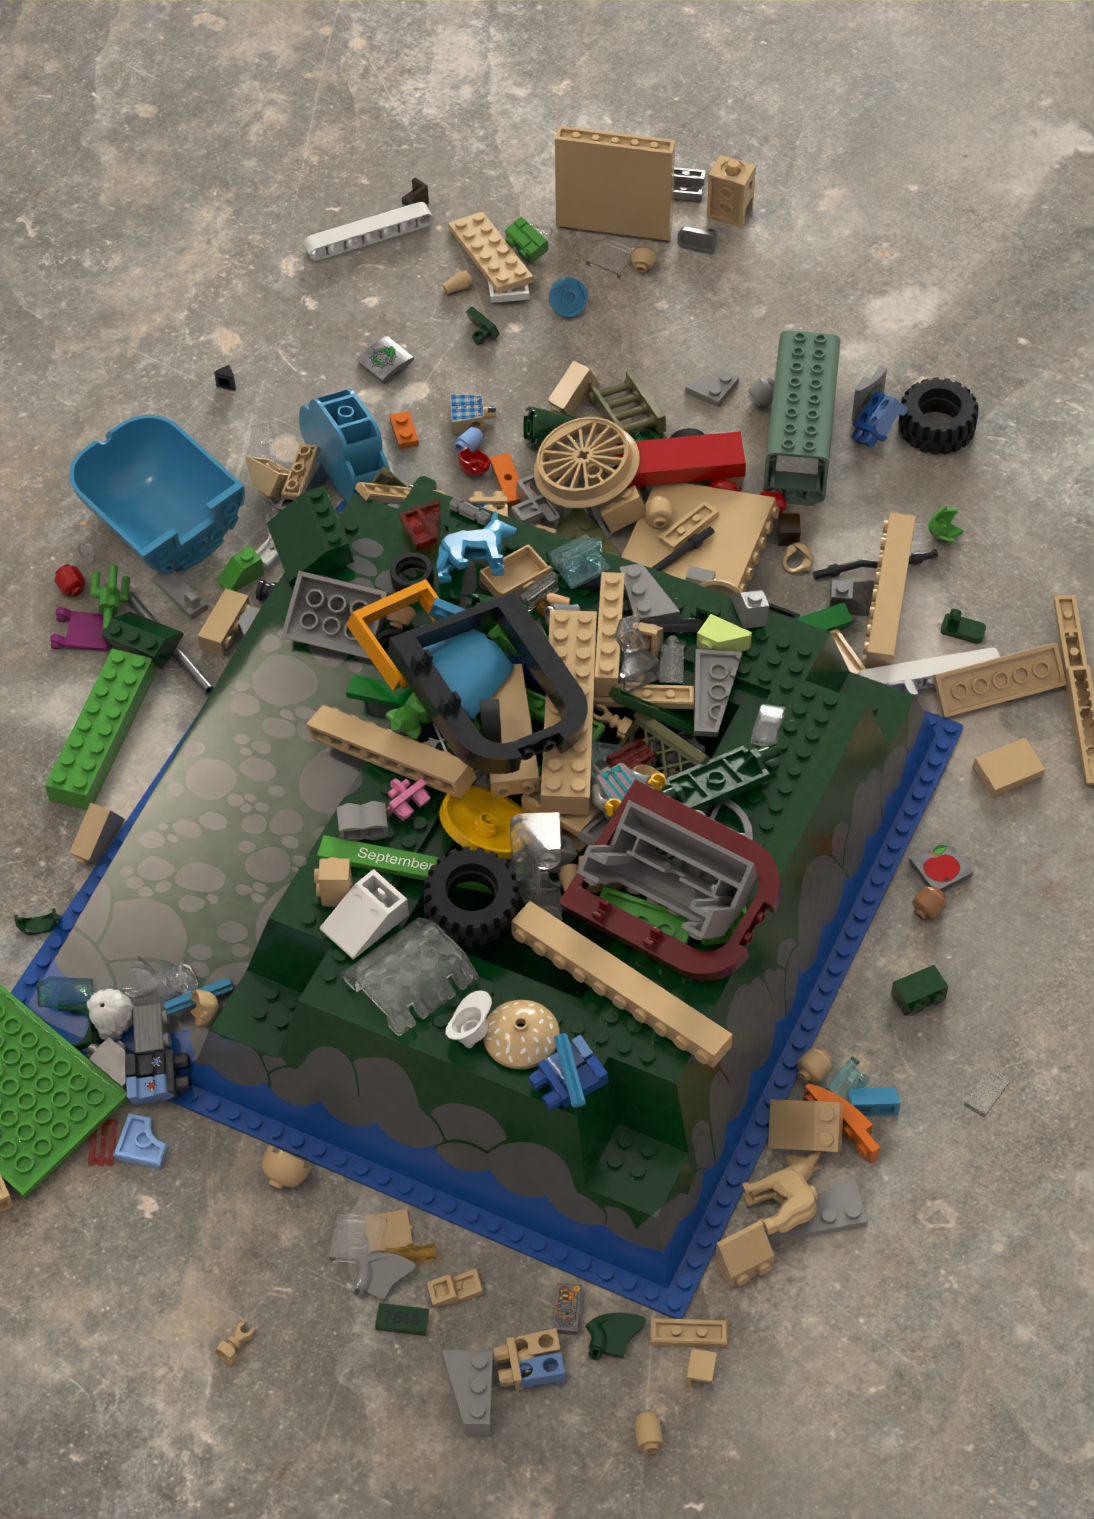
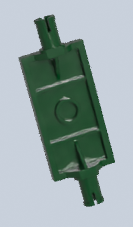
M775 742L758 750L754 748L748 751L744 746H741L666 778V785H662L664 790L659 792L694 810H703L770 781V773L764 768V762L781 756L780 747Z

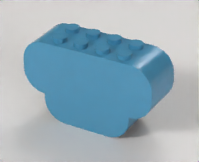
M352 389L312 399L309 404L300 407L299 425L303 440L308 445H319L321 451L317 461L322 464L327 476L347 503L354 493L360 495L354 488L358 482L370 483L383 466L390 470L387 458L382 451V437L379 427Z

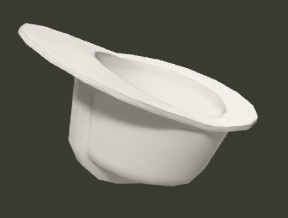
M475 991L461 1001L446 1027L448 1038L459 1040L467 1048H472L476 1042L480 1041L487 1034L488 1023L486 1016L492 1004L488 992Z

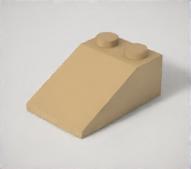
M770 1099L768 1148L842 1152L844 1103Z

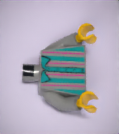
M601 759L591 767L597 775L590 786L592 805L602 810L607 820L611 819L635 779L657 791H660V785H666L664 774L644 775L628 768L623 763L609 768L604 760Z

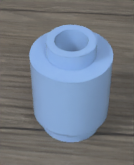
M468 428L456 439L454 444L456 452L459 454L461 450L467 447L471 452L475 451L484 442L483 433L478 428Z

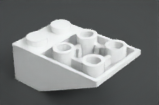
M373 869L355 883L320 926V930L354 960L409 915L407 898Z

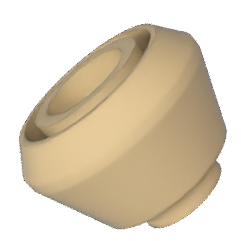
M636 248L631 252L632 266L638 272H646L652 268L657 257L648 248Z
M406 606L386 615V620L390 622L389 626L402 630L403 626H409L416 613L412 607Z

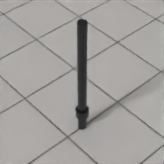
M709 526L701 533L694 534L688 539L687 543L651 568L662 571L691 549L701 546L705 539L715 533L714 529Z

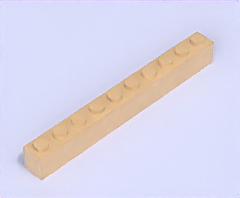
M529 901L512 919V935L517 941L526 943L538 955L547 957L556 967L571 973L577 981L591 986L598 995L606 996L612 1000L616 1007L627 1010L637 1021L645 1022L658 1035L666 1036L679 1049L687 1050L693 1054L700 1063L708 1064L714 1068L731 1048L732 1033L533 902Z

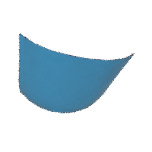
M475 629L423 648L430 651L433 656L432 663L452 693L456 691L459 694L461 706L472 720L480 711V700H489L514 668L513 663L499 645L489 636Z

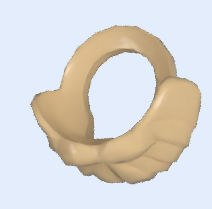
M800 542L788 546L785 549L786 554L782 562L784 569L790 574H798L803 570L810 572L814 562L810 548ZM796 552H801L806 557L798 568L788 567L787 559L789 556Z

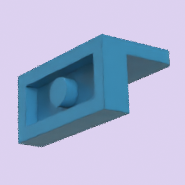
M895 1087L848 1089L849 1103L864 1116L899 1114L900 1095H897Z

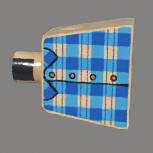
M450 393L453 436L462 435L470 427L483 431L485 429L484 419L496 418V406L483 407V397L481 395Z

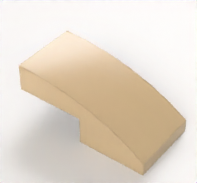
M476 1268L454 1277L448 1274L427 1282L434 1307L469 1300L485 1294L480 1273Z

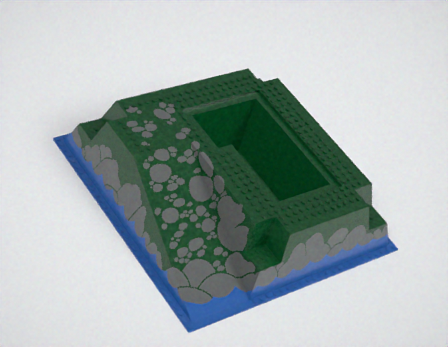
M414 484L399 509L372 499L366 501L361 495L354 493L348 503L346 501L340 502L335 510L348 541L354 562L319 576L386 591L389 595H392L397 591L393 588L390 578L391 564L403 554L419 553L425 555L431 561L434 572V582L431 587L437 594L439 586L437 572L439 547L442 544V540L448 535L449 526L471 528V531L482 530L486 525H482L477 520L473 521L459 514L460 511L455 512L451 510L449 504L454 497ZM473 505V506L479 508V509H480V512L483 510V511H485V512H487V513L490 514V521L488 522V523H490V522H491L492 515H493L494 512H493V511H490V510H487V509H484V508H482V507ZM498 514V520L518 529V533L515 536L502 540V551L500 554L503 555V558L529 544L549 566L546 551L580 544V542ZM592 547L596 557V565L588 567L604 568L611 573H619L620 567L639 563ZM468 559L470 565L465 569L460 604H451L466 610V605L471 604L472 598L468 599L471 593L494 597L480 581V570L489 566L487 560ZM644 566L679 609L680 617L673 619L696 618V608L699 602L721 609V619L743 628L730 599L731 596ZM410 568L403 571L399 578L405 581L418 580L425 574V571L419 568ZM284 572L260 608L202 709L62 915V920L58 921L56 927H54L11 991V994L73 1045L80 1042L86 1035L89 1026L88 1017L86 1014L74 1015L69 1011H58V1005H87V1001L97 991L113 989L126 994L135 1007L161 1003L164 1007V1002L229 978L233 990L216 997L219 1004L218 1014L214 1023L204 1028L196 1027V1018L190 1012L196 1005L170 1015L167 1033L169 1032L171 1035L172 1044L171 1047H168V1050L173 1049L176 1054L187 1053L190 1056L191 1068L180 1070V1076L189 1075L191 1077L192 1090L182 1092L181 1098H171L167 1101L668 1317L682 1319L712 1258L716 1244L720 1241L742 1195L741 1184L748 1182L769 1138L770 1099L787 1100L798 1077L797 1061L814 1044L963 731V725L923 710L914 694L850 672L831 632L771 610H768L766 626L745 629L752 632L751 647L749 650L740 651L742 656L717 737H694L658 721L711 759L741 746H744L748 751L754 748L758 750L772 742H775L781 750V756L764 762V768L770 773V781L728 798L741 807L747 815L752 827L753 841L764 847L776 863L781 880L782 893L776 913L774 914L766 909L767 915L761 925H756L751 943L748 946L744 945L748 950L749 958L737 971L721 979L698 981L686 978L563 911L559 901L565 891L559 879V873L542 870L532 841L525 853L512 859H505L509 863L508 869L512 868L514 870L516 880L519 883L516 915L529 901L533 902L733 1034L731 1048L717 1065L712 1068L708 1064L700 1063L687 1050L679 1049L666 1036L658 1035L645 1022L637 1021L627 1010L616 1007L612 1000L606 996L598 995L591 986L577 981L565 969L556 967L547 957L538 955L526 943L517 941L512 935L511 923L506 933L500 932V938L495 941L489 938L487 939V944L479 945V942H473V946H465V942L459 941V944L452 943L449 936L444 939L438 934L439 928L435 930L431 927L429 918H426L424 912L425 880L378 872L407 898L409 915L354 960L320 930V926L336 907H322L321 897L316 896L314 870L319 869L317 854L323 835L339 838L337 807L346 803L362 805L370 801L385 803L387 809L389 802L397 797V795L393 798L388 796V792L392 790L390 785L392 780L398 779L402 782L407 779L410 785L406 787V790L417 781L312 739L306 724L322 705L337 708L348 715H355L363 721L373 722L386 730H393L391 728V721L386 717V713L399 708L346 697V691L353 674L385 681L371 659L281 638L295 584H289ZM566 572L552 575L550 582L519 598L522 604H526L527 608L531 609L533 620L548 641L549 625L545 619V607L550 606V603L547 600V594L554 593L570 598L569 604H578L580 611H597L596 661L600 591L571 589L566 584ZM624 590L619 684L694 686L695 650L699 649L696 647L698 632L663 633V643L655 663L633 658L634 620ZM419 601L408 605L415 610L416 616L409 626H403L402 630L407 632L433 622ZM385 619L381 632L397 628L389 626L390 622ZM386 646V647L384 648V650H385V652L387 653V655L389 656V654H388V647H389V646ZM529 679L525 682L526 688L546 697V693L539 683L535 684ZM593 706L594 714H596L597 716L604 715L603 712L597 710L596 707ZM607 707L613 716L616 714L620 716L619 719L621 720L627 717L634 722L636 719L633 716L636 711L627 707ZM667 709L694 722V709ZM533 718L531 724L532 733L543 730L544 723ZM431 721V722H429V723H425V724H419V725H420V726L427 725V724L433 723V721ZM601 723L605 725V731L596 744L592 746L591 756L602 752L614 751L621 741L620 738L616 737L618 730L616 727L612 729L609 727V724ZM639 727L634 734L635 741L645 739L642 727ZM393 730L399 735L408 736L405 732ZM660 740L651 742L652 753L662 751ZM646 744L635 746L636 757L647 754ZM631 748L624 749L621 754L631 755ZM543 752L536 754L537 766H542ZM677 752L667 754L668 765L679 763ZM663 756L652 758L653 768L663 767ZM647 759L639 761L643 765H648ZM692 764V765H688V766H684V767H685V770H687V769L692 768V767H694V766H696V765ZM675 768V772L679 771L680 773V768ZM591 769L590 782H591V780L595 777V775H594L592 769ZM427 785L424 788L431 799L421 808L412 799L407 802L414 812L406 820L402 821L394 813L389 816L386 812L388 837L378 840L362 839L356 841L435 857H441L442 855L448 857V852L454 849L457 852L462 851V846L449 836L440 821L439 810L447 793ZM523 794L506 796L522 808L521 796ZM716 804L712 806L707 817L710 818L713 809H715ZM721 804L714 820L738 833H745L744 826L736 813ZM533 825V829H534V830L542 831V830H540L539 828H537L536 826ZM587 846L580 854L577 853L576 858L571 864H579V856L585 854ZM351 866L353 886L372 870ZM757 880L745 905L746 909L749 908L758 890ZM456 886L448 892V898L452 904L466 911L482 910L488 907L495 899L492 893ZM622 887L620 889H613L644 900L647 899V897L642 894L636 895L630 893L626 890V887ZM599 891L598 893H593V894H595V895H597V896L599 897L600 894H601V891ZM690 937L687 945L707 952L715 951L723 947L727 942L703 946L701 940ZM475 991L488 992L491 997L492 1004L486 1019L494 1009L506 1002L513 1000L537 1002L551 1011L558 1022L559 1034L566 1033L570 1044L574 1038L579 1035L582 1036L592 1050L593 1056L597 1057L607 1071L609 1083L585 1096L586 1103L581 1107L574 1108L571 1104L564 1109L561 1105L549 1111L542 1100V1096L551 1091L549 1086L546 1085L536 1091L529 1082V1076L538 1070V1066L529 1069H513L503 1066L489 1055L483 1038L476 1042L472 1048H467L459 1040L448 1038L446 1027L461 1001ZM134 1024L120 1039L128 1048L127 1054H136ZM518 1024L517 1026H518V1027H523V1026H525V1025H524V1024ZM87 1048L79 1050L84 1056L88 1053Z

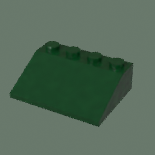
M325 485L302 493L266 523L290 585L296 583L299 571L320 575L354 562L348 541Z

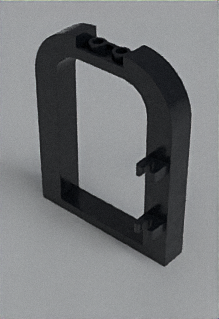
M514 592L389 639V656L454 754L471 768L491 774L519 771L521 760H528L534 755L548 752L554 747H557L559 752L563 753L572 748L580 739L588 712L586 696ZM496 621L560 713L562 720L551 727L513 742L496 743L484 738L461 706L459 694L456 691L452 693L432 663L433 656L430 651L423 648Z

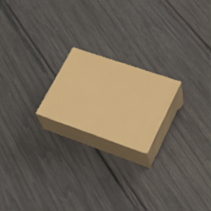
M529 544L503 558L504 564L501 565L504 566V575L493 576L490 566L480 570V581L495 598L512 592L520 598L552 580V567L548 566Z
M1026 737L976 757L972 766L992 798L1043 777L1046 770Z

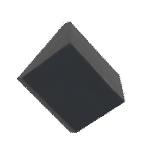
M230 365L214 372L216 387L232 391L236 390L235 378Z

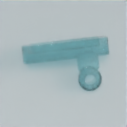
M852 1056L825 1089L835 1094L846 1079L852 1082L856 1088H864L869 1083V1078L855 1068L860 1061Z

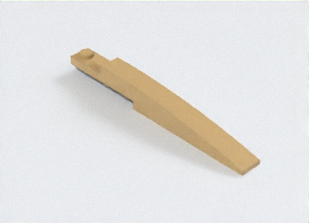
M1076 595L1054 596L1053 604L1059 635L1058 647L1067 683L1065 687L1086 785H1094V688L1090 665H1087Z

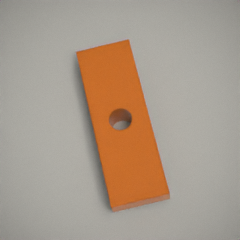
M510 453L490 457V464L500 490L507 496V506L519 504L520 498L516 495V485L520 479Z

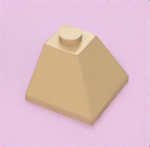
M247 456L246 464L253 488L260 491V495L267 499L272 497L280 498L290 471L270 459Z

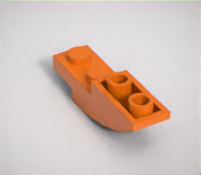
M810 1083L807 1084L804 1091V1101L844 1103L843 1136L854 1143L858 1154L862 1158H866L870 1164L876 1161L879 1157L880 1147L871 1137L873 1124L845 1099L822 1087Z

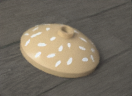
M530 1000L509 1001L494 1009L486 1019L488 1032L483 1037L485 1048L489 1055L503 1066L513 1069L533 1068L538 1066L539 1062L553 1055L556 1050L554 1037L559 1034L558 1022L550 1010L537 1002ZM518 1024H524L525 1026H523V1027H518L517 1025H518Z

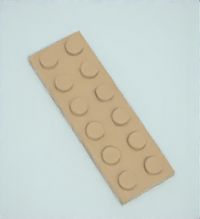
M484 212L475 213L474 215L448 223L451 233L498 294L533 282V275Z
M1050 643L933 674L942 717L953 716L1067 685L1058 643Z

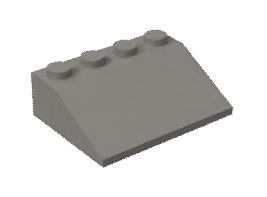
M299 571L281 638L370 659L346 623L352 612L390 595L386 591ZM386 616L367 624L374 636L381 632Z

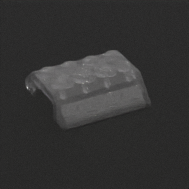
M419 917L340 973L341 977L355 992L362 989L387 1015L388 1026L399 1037L409 1030L408 1026L412 1028L416 1025L412 1014L407 1008L411 1004L418 1016L424 1019L429 1015L428 1013H433L448 1002V998L452 999L455 996V992L447 980L448 977L451 976L456 985L462 990L467 988V984L471 985L479 979L466 953L433 920Z

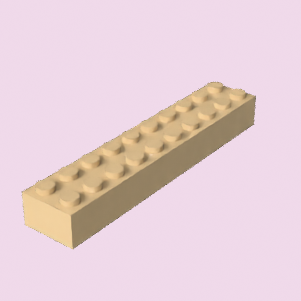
M550 610L549 643L582 688L587 699L588 712L583 733L572 748L563 753H560L557 747L548 752H543L540 813L589 815L597 611ZM547 695L544 729L562 720L560 713Z

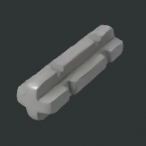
M456 497L450 501L449 508L455 512L460 511L459 514L473 521L477 520L482 525H487L490 521L489 513L483 510L480 512L479 508L467 502L462 503L463 500Z

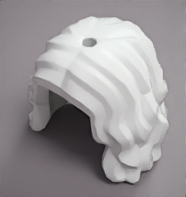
M106 989L97 991L87 1001V1007L90 1011L89 1017L98 1030L100 1038L106 1040L108 1037L113 1041L120 1040L124 1033L128 1032L134 1024V1004L126 994L121 993L119 990Z

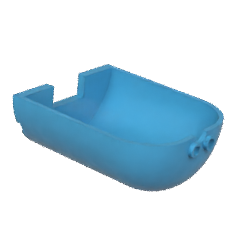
M158 415L133 417L109 430L105 441H93L75 457L69 473L71 485L78 498L151 569L159 570L161 573H172L175 569L179 568L182 571L211 555L225 541L223 536L227 531L233 530L239 519L237 513L240 506L244 505L245 488L238 479L179 425L166 417Z

